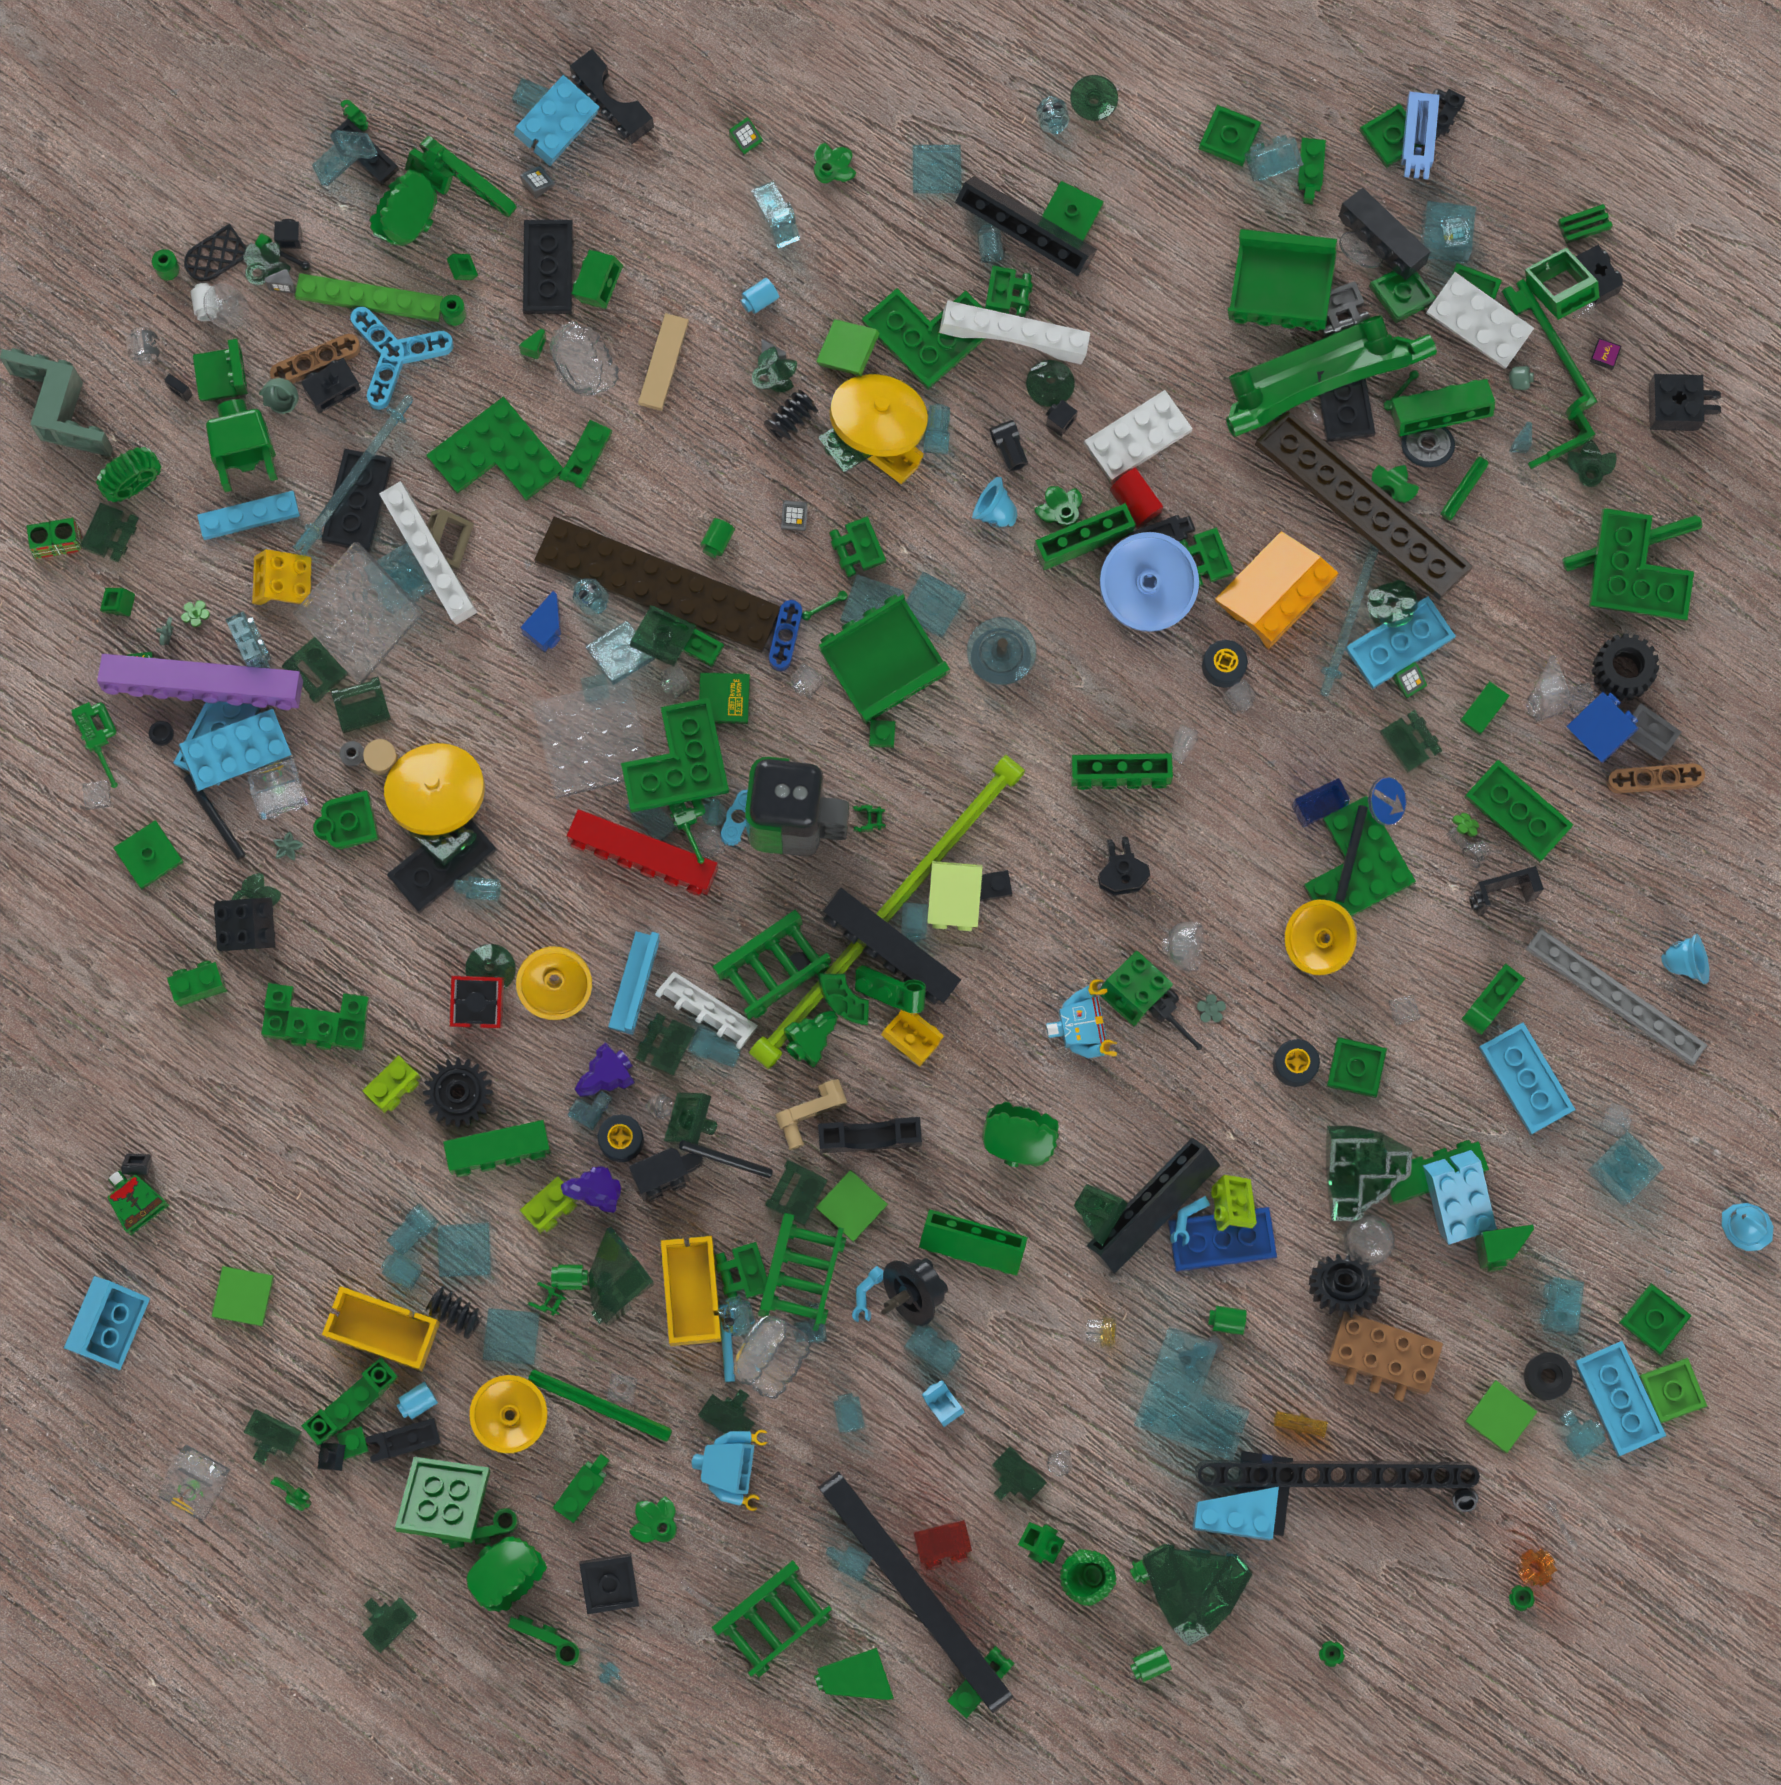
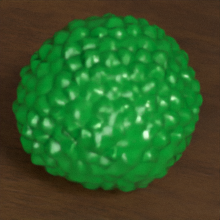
M1079 1549L1065 1560L1060 1570L1062 1590L1066 1596H1069V1599H1073L1074 1602L1084 1606H1091L1103 1600L1116 1585L1117 1578L1114 1565L1108 1557L1097 1551Z

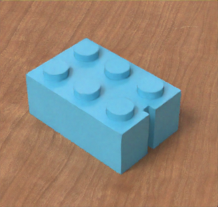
M562 75L516 126L514 135L528 148L533 146L536 139L538 143L535 146L534 153L551 166L597 115L600 107L567 77Z
M1472 1150L1450 1157L1451 1163L1458 1170L1457 1172L1454 1171L1445 1159L1423 1166L1438 1230L1448 1245L1477 1236L1485 1231L1497 1229L1482 1164Z

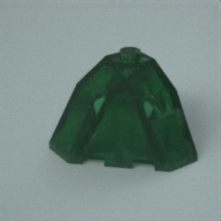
M1327 1126L1326 1179L1331 1221H1358L1365 1215L1364 1212L1374 1203L1378 1204L1386 1197L1398 1182L1408 1178L1411 1175L1412 1149L1378 1131L1356 1126Z
M611 1226L608 1227L588 1274L591 1305L594 1308L591 1314L599 1325L604 1322L607 1327L632 1309L630 1302L655 1285L654 1281L637 1258L631 1254L629 1248Z
M1163 1544L1145 1554L1143 1561L1160 1608L1172 1629L1187 1646H1190L1210 1635L1232 1612L1252 1576V1570L1237 1554L1226 1553V1556L1211 1554V1550L1190 1548V1551L1175 1549V1545Z

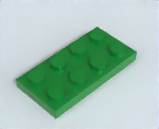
M1499 760L1490 767L1464 797L1539 863L1574 825Z

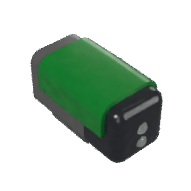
M762 757L753 763L749 775L745 808L748 841L754 849L761 852L812 856L819 848L820 838L831 840L847 839L849 802L842 799L824 797L823 772L817 765L791 762L787 758Z

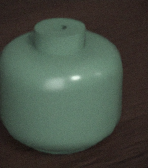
M1515 366L1509 373L1510 385L1516 390H1528L1531 382H1534V373H1531L1528 366Z

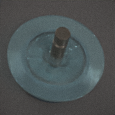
M1007 617L992 618L978 625L972 632L967 644V658L973 671L981 679L996 685H1007L1021 680L1030 672L1036 659V643L1031 632L1019 621Z

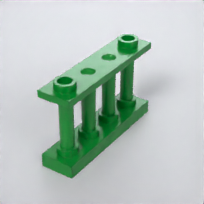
M796 909L712 966L719 980L721 981L724 978L730 979L749 1006L744 1009L748 1020L753 1017L755 1019L761 1017L773 1003L815 974L818 976V973H824L830 967L831 958L829 954L825 953L819 957L801 933L800 926L803 925V922ZM787 935L793 937L811 962L801 971L797 970L779 945L780 940ZM766 949L773 952L790 976L788 980L779 986L758 959L759 954ZM745 964L752 966L770 991L759 1000L756 999L738 974V969Z
M784 1213L758 1316L768 1318L770 1310L775 1312L777 1309L815 1319L813 1330L818 1331L820 1324L825 1325L829 1310L824 1309L837 1255L838 1252L843 1253L847 1238L842 1237L844 1228L841 1227L837 1231L836 1238L797 1228L796 1224H792L794 1215ZM795 1237L833 1247L830 1261L792 1252L791 1248L786 1247L788 1239L793 1240ZM789 1261L827 1271L824 1285L784 1275L785 1272L780 1271L782 1262L787 1263ZM783 1285L821 1295L818 1309L778 1299L779 1296L774 1295L776 1286L781 1287Z
M793 1560L711 1627L718 1636L722 1633L725 1637L729 1636L754 1667L748 1672L751 1678L755 1674L758 1678L770 1669L768 1663L815 1624L821 1627L831 1618L829 1613L832 1611V1608L827 1606L822 1610L797 1579L799 1576L796 1572L800 1569ZM783 1583L793 1589L814 1616L803 1627L777 1596L778 1592L776 1589ZM762 1600L772 1605L794 1633L783 1644L757 1613L756 1605ZM740 1618L749 1619L774 1650L764 1660L758 1657L736 1629L738 1626L735 1623Z

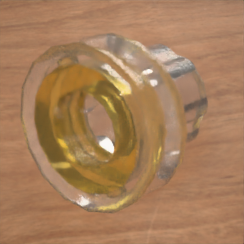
M1104 1315L1102 1320L1088 1319L1086 1341L1100 1343L1101 1348L1108 1346L1110 1349H1113L1117 1331L1116 1317L1108 1318L1107 1315Z

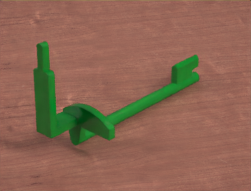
M1522 279L1516 283L1519 291L1515 292L1509 286L1501 292L1515 315H1519L1529 309L1532 310L1582 394V397L1573 402L1565 412L1568 420H1574L1580 429L1579 435L1529 462L1528 466L1530 469H1533L1593 440L1596 434L1584 416L1583 411L1592 407L1598 401L1526 281Z

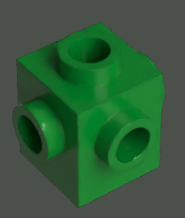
M1029 1522L1018 1546L1030 1552L1028 1555L1030 1559L1042 1564L1043 1560L1054 1564L1065 1541L1056 1536L1058 1533L1056 1529L1046 1524L1040 1527Z

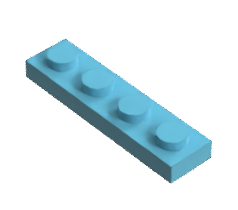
M289 491L198 514L197 516L202 537L204 540L299 517L300 514L294 491Z

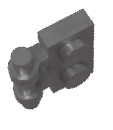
M1355 281L1331 290L1327 316L1330 325H1327L1325 330L1322 329L1324 336L1335 334L1370 318L1367 311L1358 313L1357 308L1364 305V300ZM1348 312L1349 318L1341 321L1338 320L1337 315Z

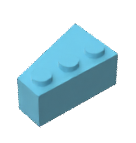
M1279 1487L1197 1502L1195 1504L1192 1530L1270 1541L1273 1539Z

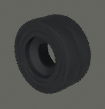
M1545 1352L1535 1356L1528 1362L1524 1371V1381L1527 1389L1535 1397L1543 1400H1553L1564 1395L1569 1390L1573 1380L1572 1369L1568 1361L1561 1355L1553 1352ZM1544 1369H1551L1555 1373L1553 1383H1545L1542 1380L1541 1374Z

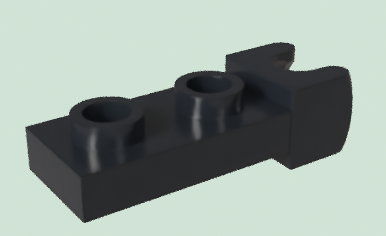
M435 1418L365 1438V1441L370 1445H380V1451L370 1457L373 1464L442 1444Z

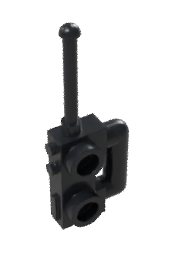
M1436 89L1432 93L1439 95V101H1442L1441 103L1444 104L1442 111L1437 117L1435 141L1440 135L1445 136L1446 133L1450 132V125H1454L1455 121L1453 120L1465 103L1466 97L1451 89H1448L1447 92Z
M1170 988L1164 994L1166 999L1164 1000L1161 997L1149 1009V1012L1161 1023L1165 1019L1171 1022L1196 1047V1050H1201L1202 1044H1199L1174 1019L1172 1013L1177 1008L1175 1004L1179 1001V996Z

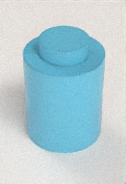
M764 278L741 294L743 299L740 302L748 313L752 311L756 314L777 300L779 294L768 278Z
M424 1381L398 1398L400 1403L396 1406L404 1418L409 1416L412 1420L436 1405L438 1401Z

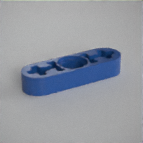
M787 600L780 607L769 653L770 666L776 671H784L791 665L802 619V607L795 600ZM790 607H794L795 612L798 614H793L791 624L787 623L788 614L785 610L789 611ZM785 629L790 630L793 634L792 639L787 642L780 640L778 637L779 633ZM780 647L785 648L784 659L787 660L777 664L774 657L779 656Z

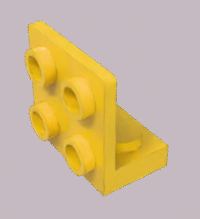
M268 549L254 556L252 604L263 605L271 599L302 605L310 603L311 557Z

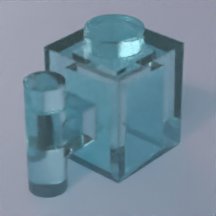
M848 1546L846 1553L834 1547H829L826 1550L828 1558L840 1563L838 1572L859 1582L862 1581L872 1560L871 1556Z

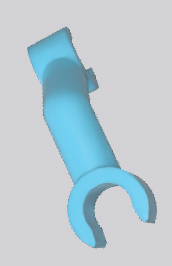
M1206 1196L1178 1211L1176 1231L1170 1237L1172 1244L1177 1241L1178 1234L1183 1238L1182 1246L1189 1242V1234L1186 1231L1187 1217L1210 1205Z
M878 1266L873 1268L868 1277L856 1288V1308L852 1313V1317L856 1322H859L858 1316L862 1311L865 1312L866 1320L870 1321L871 1312L867 1309L866 1292L875 1284L883 1281L884 1271Z

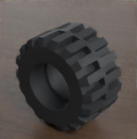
M1625 633L1621 637L1619 635L1613 636L1611 640H1607L1592 664L1594 665L1592 675H1596L1594 682L1595 684H1601L1599 690L1601 692L1606 690L1609 694L1612 693L1617 696L1619 701H1623L1624 698L1630 701L1635 696L1638 698L1642 696L1655 681L1656 674L1659 671V665L1656 664L1659 661L1658 655H1653L1655 648L1653 645L1648 647L1647 643L1649 641L1645 638L1643 641L1638 640L1639 635L1634 634L1632 638H1629V633ZM1616 657H1627L1633 660L1638 668V676L1634 678L1620 676L1613 667V659Z

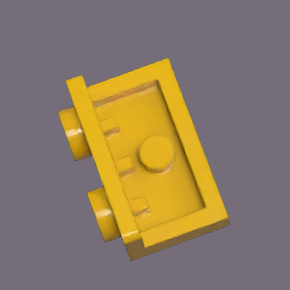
M914 447L910 451L896 456L882 457L865 453L863 456L898 483L902 484L918 469L924 453L917 447Z
M900 1010L899 1014L881 1033V1036L919 1067L937 1049L944 1037L935 1026L930 1025L918 1013H908Z

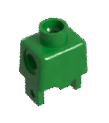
M232 399L220 403L217 406L219 417L208 420L206 430L211 460L216 470H218L224 491H232L227 469L237 468L242 472L255 470L256 465L263 460L270 480H278L273 461L276 453L261 411L258 409L248 410L246 401L242 399Z

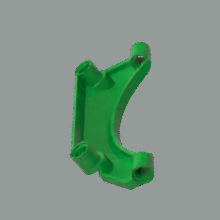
M1378 315L1255 367L1234 373L1228 378L1238 402L1232 404L1229 416L1226 417L1228 431L1235 438L1266 425L1282 413L1323 393L1361 379L1398 370L1437 354L1435 343L1429 334L1415 340L1399 336L1392 338V335L1387 332L1382 315ZM1324 371L1319 382L1317 372Z

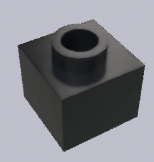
M293 219L275 221L274 241L277 249H302V228L299 221Z
M1062 399L1058 405L1054 403L1047 411L1046 426L1062 437L1077 419L1078 411Z

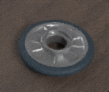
M1446 427L1402 436L1401 447L1406 458L1412 463L1421 467H1437L1446 463L1452 457L1455 450V440L1452 433ZM1425 440H1430L1435 446L1433 448H1425L1421 443Z

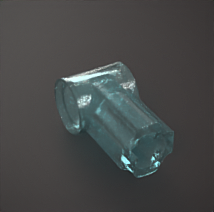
M943 404L929 406L927 431L925 430L923 453L948 455L950 407Z
M697 1027L688 1051L698 1057L710 1058L734 1068L742 1048L739 1050L735 1044L719 1038L714 1032Z
M421 1203L417 1204L406 1215L405 1221L387 1239L402 1256L421 1237L428 1235L439 1222Z

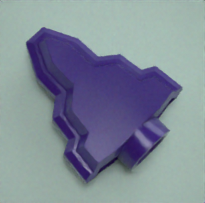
M605 1042L596 1050L597 1056L589 1062V1071L581 1076L575 1091L579 1097L594 1095L600 1090L611 1092L618 1087L624 1090L635 1084L628 1071L633 1065L622 1050L615 1053Z
M604 1166L592 1167L590 1172H583L580 1178H571L561 1185L562 1193L565 1196L575 1200H583L588 1205L598 1207L603 1212L614 1213L616 1211L617 1199L621 1194V1185L617 1179H612L609 1169Z

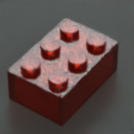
M965 1520L914 1532L912 1536L919 1567L925 1566L926 1571L940 1568L943 1565L942 1562L951 1560V1564L967 1561L968 1555L972 1552Z

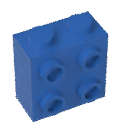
M1604 692L1566 726L1602 763L1639 730L1635 725L1638 722L1637 718L1629 710L1624 713L1618 707L1621 702L1612 693L1607 696Z

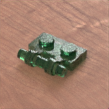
M100 503L80 545L81 549L103 558L109 549L113 551L110 559L119 563L121 556L126 554L128 549L127 543L131 535H134L137 530L136 524L139 518L130 514L127 522H122L125 515L123 511ZM117 530L122 531L118 541H112Z
M1415 710L1407 715L1411 721L1409 725H1406L1401 717L1380 731V734L1407 773L1429 760V756L1425 752L1427 749H1430L1434 756L1443 751L1438 744L1439 740L1436 735L1432 736L1425 725L1427 722L1423 717H1419ZM1414 731H1418L1424 740L1422 743L1417 741L1413 735Z
M657 1013L654 1020L648 1024L647 1029L649 1030L644 1041H640L637 1047L639 1051L635 1059L644 1063L647 1055L654 1056L651 1062L652 1067L674 1076L696 1031L673 1019L668 1028L664 1027L662 1024L666 1017ZM657 1035H663L664 1038L659 1048L652 1046Z

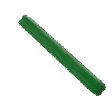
M1694 515L1651 529L1649 545L1701 529L1703 526L1702 520L1698 515ZM1597 547L1564 557L1562 559L1564 569L1572 571L1595 563Z
M532 1370L528 1380L542 1389L666 1442L672 1434V1429L542 1372Z

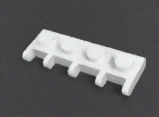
M675 972L667 978L655 994L659 998L665 995L676 1002L674 1008L677 1010L684 1007L698 1016L695 1021L699 1024L704 1020L718 1029L716 1035L719 1037L726 1034L737 1042L736 1048L739 1050L758 1027L752 1021Z

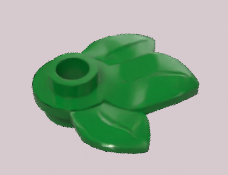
M826 143L820 144L814 153V160L816 162L814 174L818 181L830 183L835 179L846 182L856 176L855 170L849 167L852 160V151L849 148L838 147L832 150Z
M1378 465L1372 473L1371 481L1388 493L1396 502L1407 503L1419 491L1417 485L1407 483L1408 472L1406 465L1394 467L1389 471Z
M1058 486L1048 487L1045 492L1046 503L1035 508L1036 515L1046 523L1057 522L1063 527L1076 524L1079 519L1078 509L1083 502L1079 490L1074 488L1066 493Z
M274 1477L270 1484L286 1492V1503L295 1509L303 1511L312 1504L309 1499L311 1497L310 1494L300 1487L295 1489L279 1477Z
M664 1496L657 1505L649 1501H640L636 1504L635 1513L639 1523L629 1530L636 1540L643 1543H649L654 1540L665 1543L675 1537L677 1533V1525L674 1521L676 1508L669 1498ZM667 1525V1530L664 1533H660V1527Z

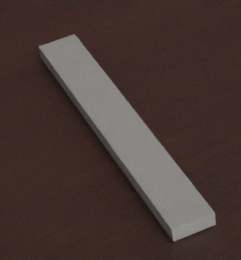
M1542 928L1538 930L1525 950L1689 1065L1693 1066L1707 1047V1044Z

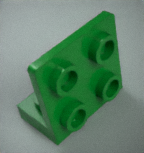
M238 339L228 340L229 349L193 355L198 397L201 402L248 394L242 348Z
M1135 951L1104 982L1099 990L1107 989V992L1100 996L1135 1027L1146 1012L1173 986V983L1139 951Z

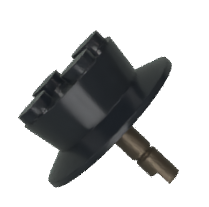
M928 1258L922 1260L914 1259L909 1264L895 1260L886 1265L883 1272V1282L890 1300L884 1303L885 1308L881 1313L885 1315L896 1309L902 1317L917 1326H925L933 1320L935 1306L943 1302L945 1293L948 1292V1286L940 1279Z

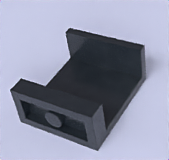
M1530 867L1478 882L1472 890L1471 896H1469L1472 910L1477 911L1478 917L1484 915L1491 905L1487 893L1519 884L1525 902L1535 901L1544 890L1537 867Z

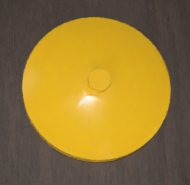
M879 374L856 376L841 384L833 395L829 413L835 432L846 444L865 454L882 457L900 455L913 449L923 438L928 422L926 406L913 388L896 378Z
M444 743L423 745L404 754L390 769L384 786L386 805L393 819L406 830L420 835H441L460 828L477 813L485 793L484 777L477 761L467 751Z

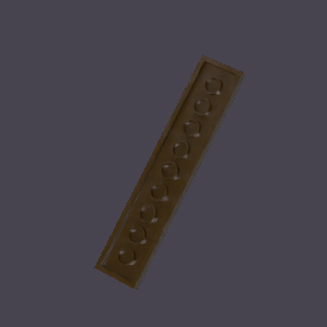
M1289 411L1256 440V447L1439 601L1471 571L1473 565Z
M555 516L534 559L537 564L587 584L593 583L600 589L761 653L766 646L781 607Z

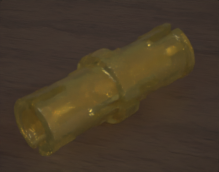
M1277 1410L1273 1426L1295 1430L1297 1434L1304 1432L1325 1437L1328 1421L1308 1418L1302 1413L1294 1415Z

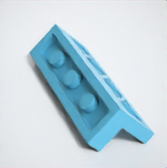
M635 932L608 1026L609 1029L631 1035L634 1034L661 940L659 933L652 932L651 935Z

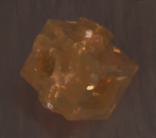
M1532 1548L1519 1556L1521 1562L1516 1564L1519 1569L1517 1571L1518 1576L1524 1584L1529 1583L1531 1587L1536 1585L1543 1587L1553 1579L1551 1575L1557 1571L1554 1566L1556 1563L1548 1551L1544 1552L1543 1549L1536 1550L1535 1552ZM1532 1563L1538 1566L1537 1573H1534L1530 1568Z

